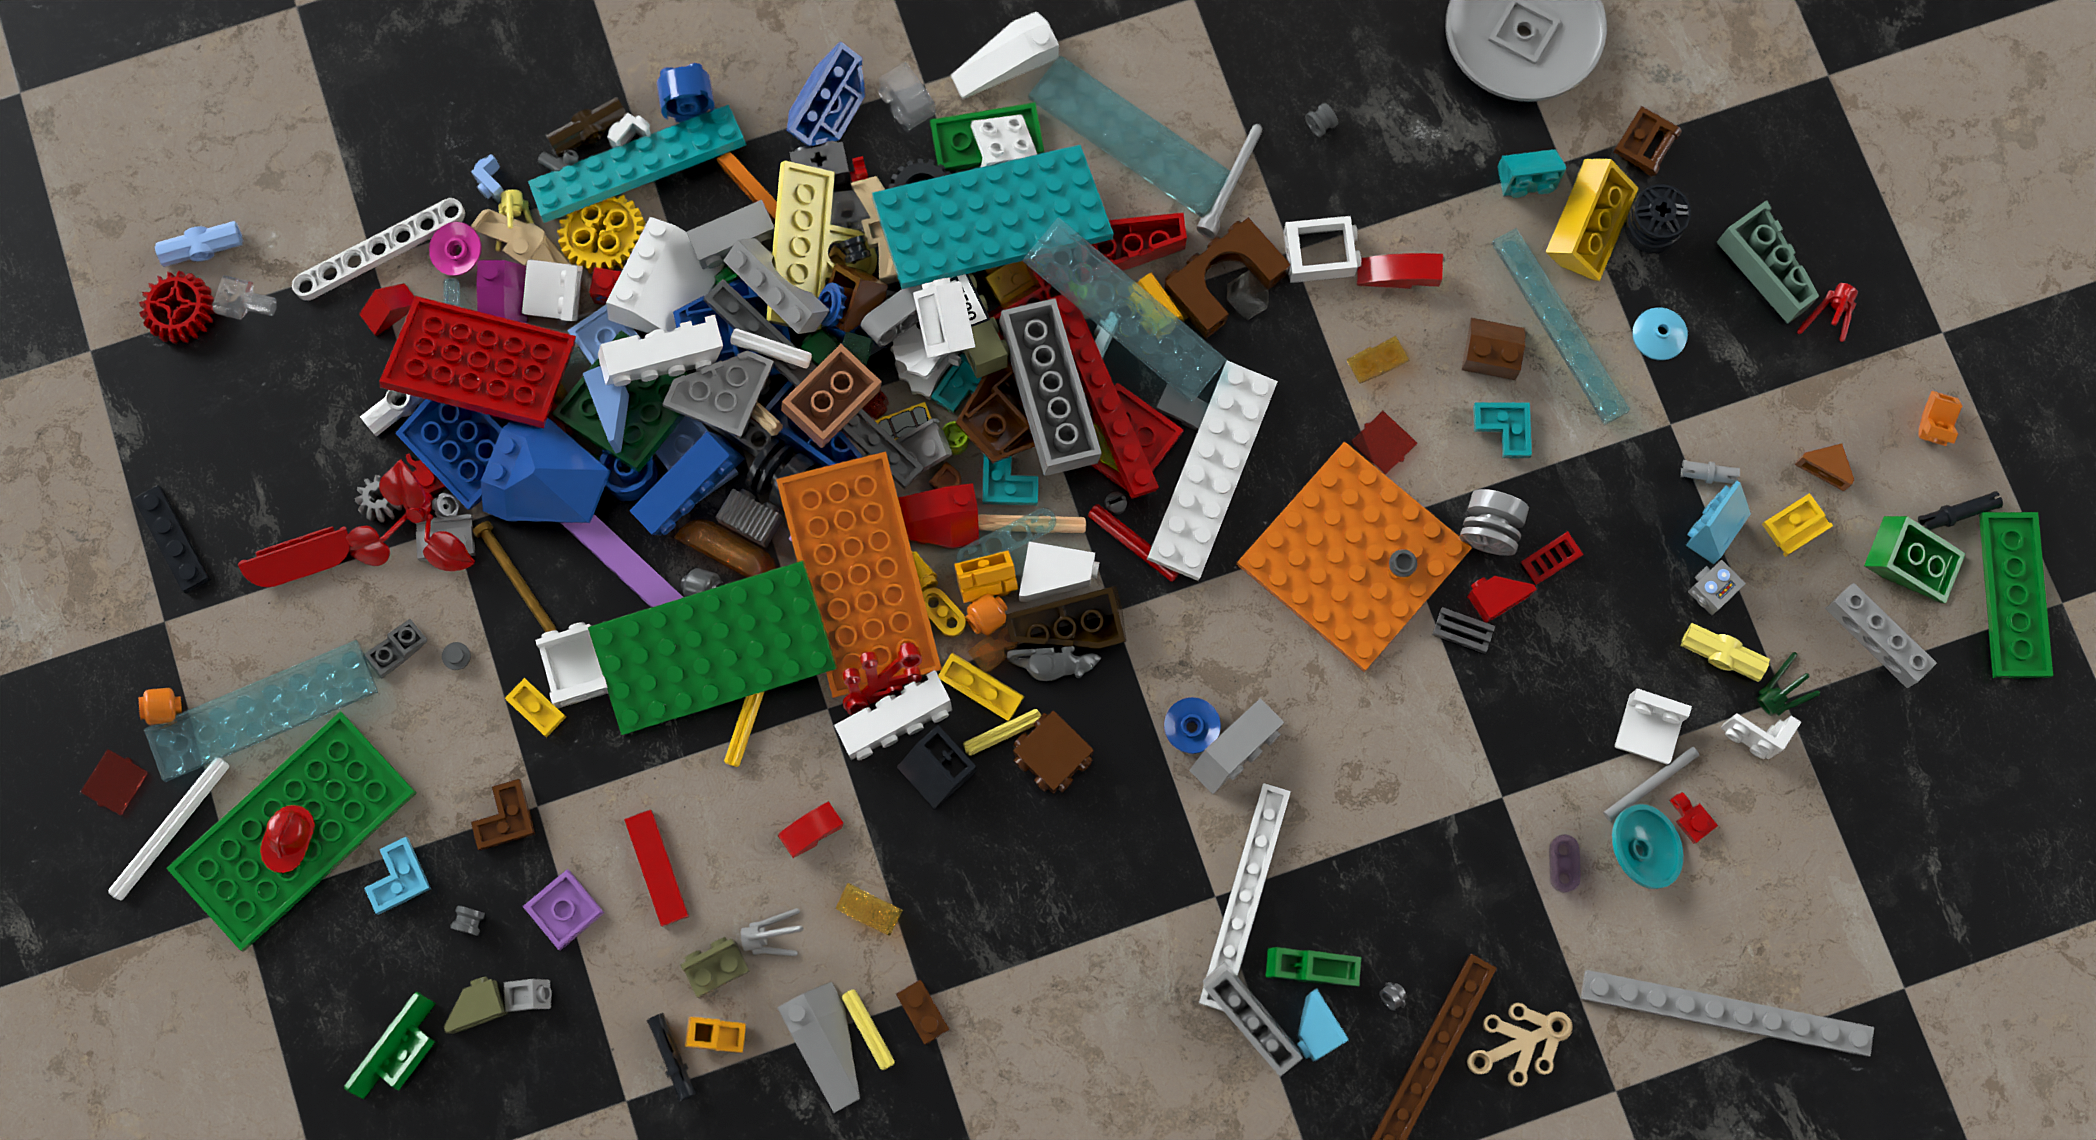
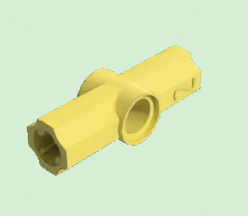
M1693 623L1690 624L1682 639V647L1708 658V662L1713 666L1727 671L1734 670L1757 682L1762 679L1769 666V658L1743 647V644L1736 638L1725 634L1717 635Z

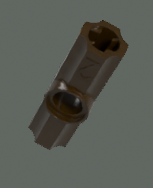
M616 97L594 110L585 109L576 113L571 118L570 123L546 136L555 153L560 157L567 153V151L573 150L582 144L592 145L598 142L614 123L622 120L626 112Z

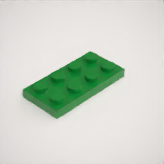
M1036 103L930 119L937 164L945 166V172L981 166L983 157L971 128L972 121L1014 115L1023 116L1037 154L1045 153Z

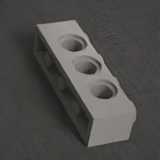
M1852 583L1825 608L1906 688L1919 682L1937 664L1855 583Z
M1226 962L1203 979L1206 991L1279 1076L1283 1075L1302 1059L1299 1048Z

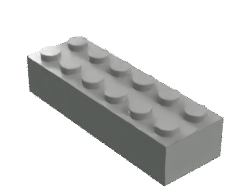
M1056 299L1002 310L999 320L1000 328L1010 350V362L1044 476L1097 464L1102 452Z

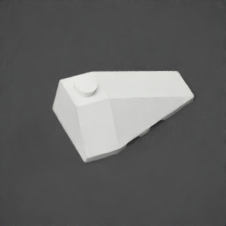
M1034 12L1009 24L956 70L951 77L961 98L965 99L1058 59L1059 44L1048 22L1038 12Z

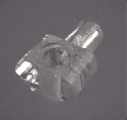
M223 275L213 302V311L215 314L240 320L248 311L273 316L277 300L273 297L253 293V282ZM239 294L235 301L229 302L231 296Z

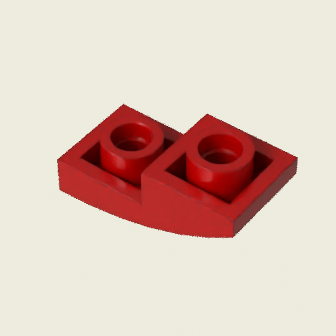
M828 801L790 824L778 833V837L792 858H795L816 847L819 840L842 829L844 823Z

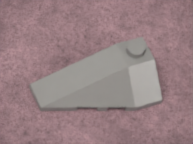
M829 982L777 1007L833 1112L835 1113L859 1100L860 1095L846 1009L833 983Z

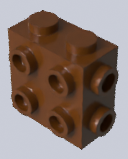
M1053 710L1049 715L1044 713L1033 724L1036 728L1029 735L1023 733L1013 745L1016 748L1013 750V754L1016 758L1013 761L1022 771L1026 772L1029 770L1036 776L1034 782L1044 792L1049 789L1055 794L1058 790L1061 792L1065 791L1074 781L1071 777L1078 770L1083 772L1094 761L1091 758L1094 750Z

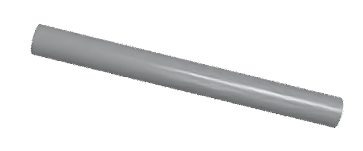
M1694 747L1688 749L1604 811V816L1609 821H1612L1623 810L1631 807L1699 756L1698 751Z

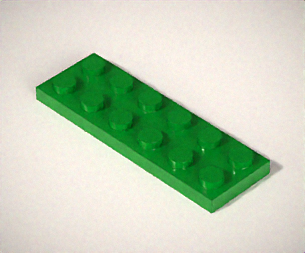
M1982 512L1979 515L1993 678H2050L2053 676L2038 512Z

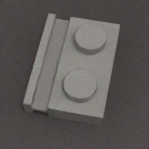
M937 418L928 420L896 439L924 467L922 472L953 455L944 431L939 427L938 423L940 421Z
M471 514L444 517V520L438 517L432 519L430 537L438 531L449 532L464 544L470 556L475 555L473 516ZM426 521L415 523L417 526V559L419 561L427 560L423 555V550L428 545L424 540Z

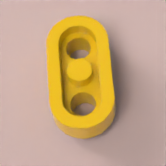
M928 588L922 592L929 620L947 637L953 638L961 635L965 630L966 620L959 608L938 588ZM935 599L939 604L937 607L931 608L928 605L929 601ZM949 620H955L957 622V626L954 628H949L947 626V622Z

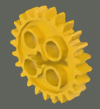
M621 195L618 199L617 196H613L565 215L567 220H559L562 229L557 230L560 237L558 243L562 248L564 256L568 257L570 264L576 263L577 266H583V269L586 266L589 274L594 271L595 267L614 270V266L618 265L621 269H624L623 261H628L644 230L643 226L646 224L643 217H641L640 209L635 207L632 200L627 202L625 195ZM597 216L594 220H589L591 217ZM623 221L622 224L614 226L615 223ZM590 239L587 243L580 244L583 240ZM609 245H615L612 249H606Z

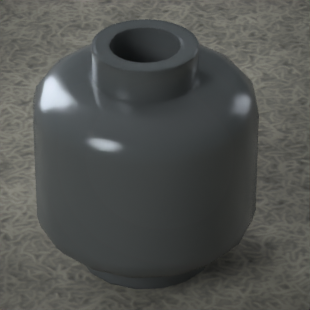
M695 568L683 577L681 590L683 591V596L687 597L722 586L724 583L717 573Z

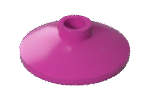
M447 223L441 226L431 238L429 245L430 259L433 265L444 274L450 276L463 275L473 269L480 258V238L477 232L465 223ZM461 246L462 251L457 255L456 249Z

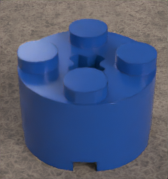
M692 63L688 66L677 68L666 67L660 71V77L657 80V90L661 113L664 118L668 120L669 116L675 118L676 123H681L702 115L709 110L711 112L714 110L715 103L710 76L703 70L701 64Z
M602 451L598 461L611 471L605 487L610 494L620 501L641 499L657 483L658 470L653 457L650 458L639 473L630 468V472L626 473L625 468L629 466L606 451Z

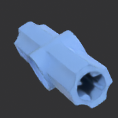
M235 221L211 228L197 226L187 229L182 236L157 242L155 251L160 264L166 267L187 260L197 262L211 259L216 252L243 245V238Z

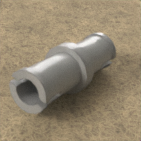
M1687 460L1682 462L1681 477L1701 479L1705 480V483L1712 484V481L1734 484L1736 481H1739L1737 477L1740 476V468L1715 465V462H1708V464Z

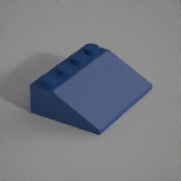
M425 399L395 434L468 510H471L482 501L481 479L501 429L508 422L504 418Z

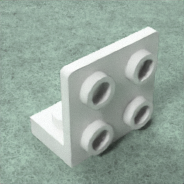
M1022 115L972 121L971 128L983 157L981 167L1037 155Z
M528 260L522 313L559 318L566 321H577L583 266Z
M1636 689L1629 695L1615 747L1666 765L1669 764L1673 756L1681 724L1689 717L1692 706Z
M1735 714L1723 723L1721 729L1726 731L1725 735L1736 743L1742 742L1750 747V752L1755 756L1769 760L1784 750L1801 722L1790 716L1784 721L1779 720L1775 726L1771 725L1767 732H1765L1739 714Z

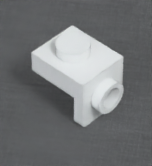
M627 112L622 120L614 123L609 130L607 137L611 147L615 148L629 143L636 133L642 137H649L651 135L650 125L642 117L637 116L635 118Z

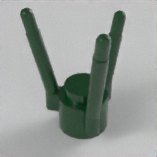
M1796 652L1789 656L1768 684L1759 691L1761 696L1757 698V701L1761 708L1770 716L1774 714L1780 716L1786 710L1820 695V691L1816 690L1785 704L1788 701L1786 695L1810 677L1808 673L1796 679L1783 690L1779 687L1772 689L1797 657Z

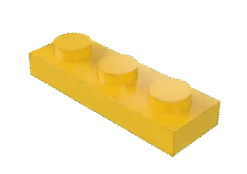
M954 653L950 654L938 675L940 680L1007 721L1012 719L1025 697Z

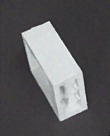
M1351 216L1286 222L1284 240L1287 261L1291 264L1289 270L1290 283L1355 276L1357 267L1361 266V255L1359 250L1355 251L1354 241H1357V227L1352 225ZM1343 230L1347 262L1302 266L1298 234Z
M950 278L939 279L922 284L923 290L913 292L927 358L975 347L961 281L950 282Z

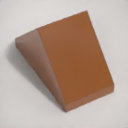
M1842 443L1805 452L1795 463L1796 466L1842 491L1848 489L1854 482Z

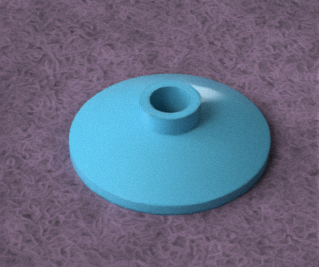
M1652 308L1643 312L1633 326V340L1636 347L1642 354L1654 360H1668L1677 356L1687 342L1688 333L1684 321L1677 313L1666 308ZM1658 328H1665L1667 334H1660Z

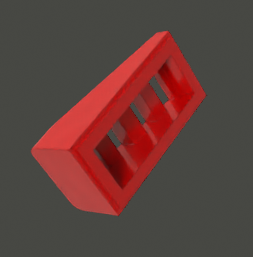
M1567 531L1521 561V564L1534 583L1538 585L1582 557L1583 553ZM1564 542L1572 555L1567 557L1559 544ZM1553 548L1556 549L1563 560L1559 564L1550 552ZM1543 554L1548 557L1554 566L1550 570L1540 557ZM1532 561H1537L1544 574L1539 576L1531 564Z

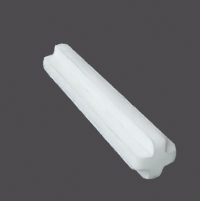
M734 329L731 335L730 342L733 345L803 368H808L810 365L812 354L740 329Z

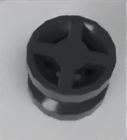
M865 235L850 238L839 243L841 249L845 251L846 264L872 256L870 250L866 248Z

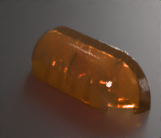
M697 519L690 521L682 526L674 537L676 540L746 578L776 569L775 562L767 551L709 520Z

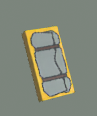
M922 402L877 419L875 422L896 440L932 418L926 403Z

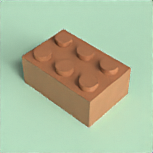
M840 344L782 401L781 411L815 443L823 448L880 391L882 381Z

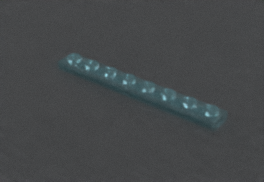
M1515 228L1494 239L1492 246L1604 426L1627 414L1630 411L1628 405L1518 229Z

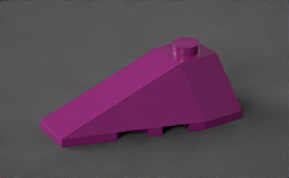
M478 260L477 311L527 324L529 315L522 313L527 266L507 260Z

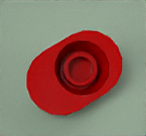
M296 805L286 806L275 812L268 821L260 849L262 861L267 868L274 872L285 873L294 870L300 865L306 854L315 827L313 817L308 810Z

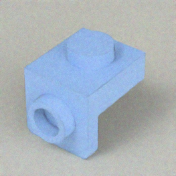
M489 155L487 158L479 160L471 172L479 183L477 188L487 199L492 196L499 203L503 189L491 175L500 166L493 155Z

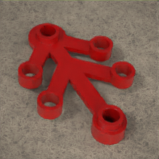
M914 643L901 645L897 654L898 657L879 675L876 669L878 666L876 653H863L860 656L861 667L866 672L868 685L860 691L858 685L861 681L859 670L856 668L846 669L842 676L844 684L848 686L849 694L843 699L844 709L850 715H854L870 707L871 703L879 702V700L888 695H896V697L902 695L901 691L904 690L903 684H910L914 681L916 683L922 679L921 671L918 667L922 662L919 647ZM906 668L903 671L904 674L894 676L900 669ZM886 689V691L876 692L877 690Z

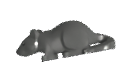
M1074 646L1061 648L1062 653H1055L1054 648L1007 652V659L1011 664L1025 668L1032 677L1044 682L1053 681L1064 675L1075 674L1076 678H1081L1084 673L1093 669L1101 660V657L1093 653L1080 657L1072 654L1075 650ZM1022 656H1030L1028 658H1019Z

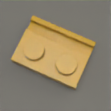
M1810 493L1762 523L1775 544L1784 552L1783 555L1785 557L1833 527L1832 523H1829L1825 518V513Z

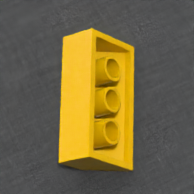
M1611 159L1584 160L1546 250V253L1559 266L1595 281H1600L1638 191V187Z

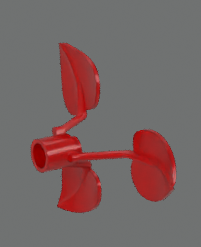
M399 460L383 475L379 482V489L382 496L389 503L395 506L404 505L406 509L404 516L382 537H379L376 530L370 526L356 527L346 537V541L350 545L349 553L351 556L364 564L380 566L386 563L390 556V549L384 541L407 519L413 523L426 521L424 540L428 545L424 548L423 555L431 565L444 571H460L472 566L475 562L464 544L455 535L446 531H438L430 537L431 521L434 518L430 513L433 510L432 502L434 497L424 492L415 475L402 460Z

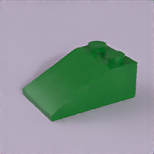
M1884 516L1864 567L1886 580L1940 603H1946L1966 553L1907 516Z

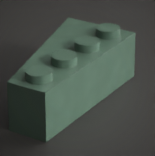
M1766 200L1727 228L1717 243L1788 324L1806 311L1819 295L1804 267L1799 266L1794 256L1796 252L1791 244H1787L1781 233L1783 229L1779 221L1774 220L1770 213L1771 207Z

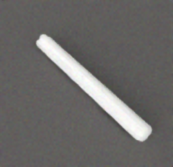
M216 757L110 887L108 892L111 896L118 900L124 899L229 769V764L226 761Z

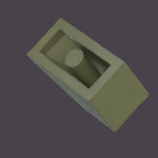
M482 977L471 981V987L463 989L444 1027L446 1033L454 1034L507 1014L497 981Z

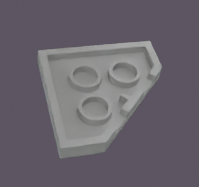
M747 350L737 354L736 357L703 367L692 374L677 377L670 386L663 402V407L741 439L774 365V361Z

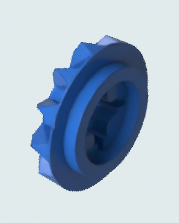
M837 283L827 284L818 297L830 310L821 323L826 327L837 326L839 319L843 318V310L846 308L844 304L847 297L844 295V288Z

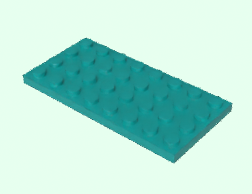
M1081 144L872 192V200L901 289L1113 239L1111 225Z

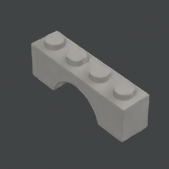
M756 238L737 240L723 261L797 334L815 332L830 310L814 294L802 290L785 280L772 264L774 256Z

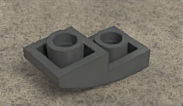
M409 619L388 633L386 640L366 652L364 658L382 679L417 652L427 642V639L413 621Z

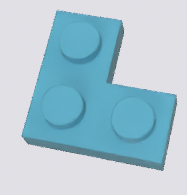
M407 837L379 849L391 875L365 887L374 911L378 915L431 889Z

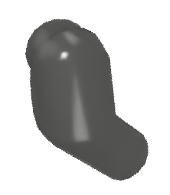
M571 150L564 153L563 157L556 158L543 151L538 158V163L551 171H560L565 166H572L579 162L577 153Z

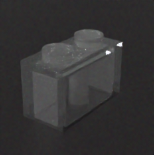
M907 62L879 77L880 89H878L881 98L885 103H891L894 107L892 111L895 118L900 124L905 123L909 130L936 114L935 102Z

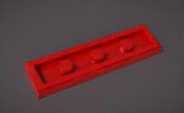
M650 809L624 819L661 927L688 918L689 914L653 811Z

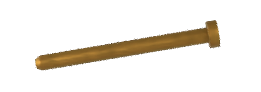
M490 521L482 522L473 529V533L477 538L482 537L544 631H557L555 625L491 532L493 526Z

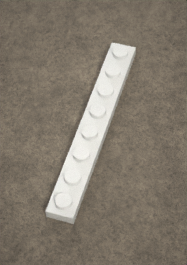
M1265 783L1262 785L1207 976L1224 962L1238 975L1291 791ZM1203 987L1199 1004L1223 1011Z

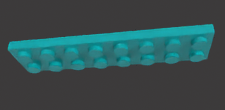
M728 104L716 108L712 112L704 113L652 133L649 137H641L579 161L572 166H565L560 171H553L528 182L541 218L546 223L745 146L746 143Z

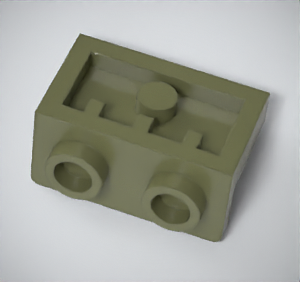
M720 938L710 944L711 949L703 953L697 950L684 957L686 962L680 964L685 972L697 998L750 972L734 939Z

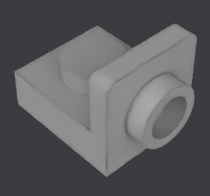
M529 979L504 982L505 1012L551 1008L552 992L549 980Z

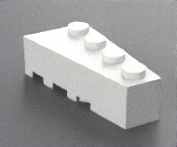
M715 315L705 317L706 323L692 326L691 321L681 323V327L671 332H667L663 328L653 330L644 339L634 335L601 344L598 358L605 384L624 386L637 379L651 381L665 374L679 376L687 370L696 369V371H699L703 367L714 364L723 347Z
M935 670L926 674L929 680L924 683H916L914 681L906 685L905 689L901 691L902 695L898 697L896 695H888L875 704L876 709L871 711L870 707L865 708L834 725L851 760L854 758L862 760L873 753L872 749L880 745L883 748L891 746L898 741L897 737L905 733L913 735L924 728L923 724L931 720L936 723L949 716L948 712L952 710L951 701Z

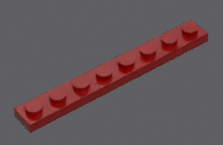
M1069 292L1048 298V300L1056 299L1081 385L1131 499L1156 491L1159 488L1074 293Z

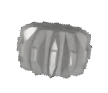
M375 475L374 482L367 478L364 480L367 485L365 488L357 487V491L362 495L356 497L355 502L360 505L358 511L362 515L367 514L366 518L373 521L377 517L379 522L384 523L386 515L391 519H395V514L392 511L394 509L402 510V506H395L385 498L375 501L377 497H383L379 489V482L382 477Z

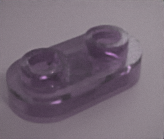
M1565 834L1554 838L1549 845L1550 882L1553 888L1561 893L1573 891L1578 887L1581 880L1579 844L1574 837ZM1560 845H1564L1567 848V855L1559 853ZM1561 874L1568 876L1569 881L1567 884L1560 881Z

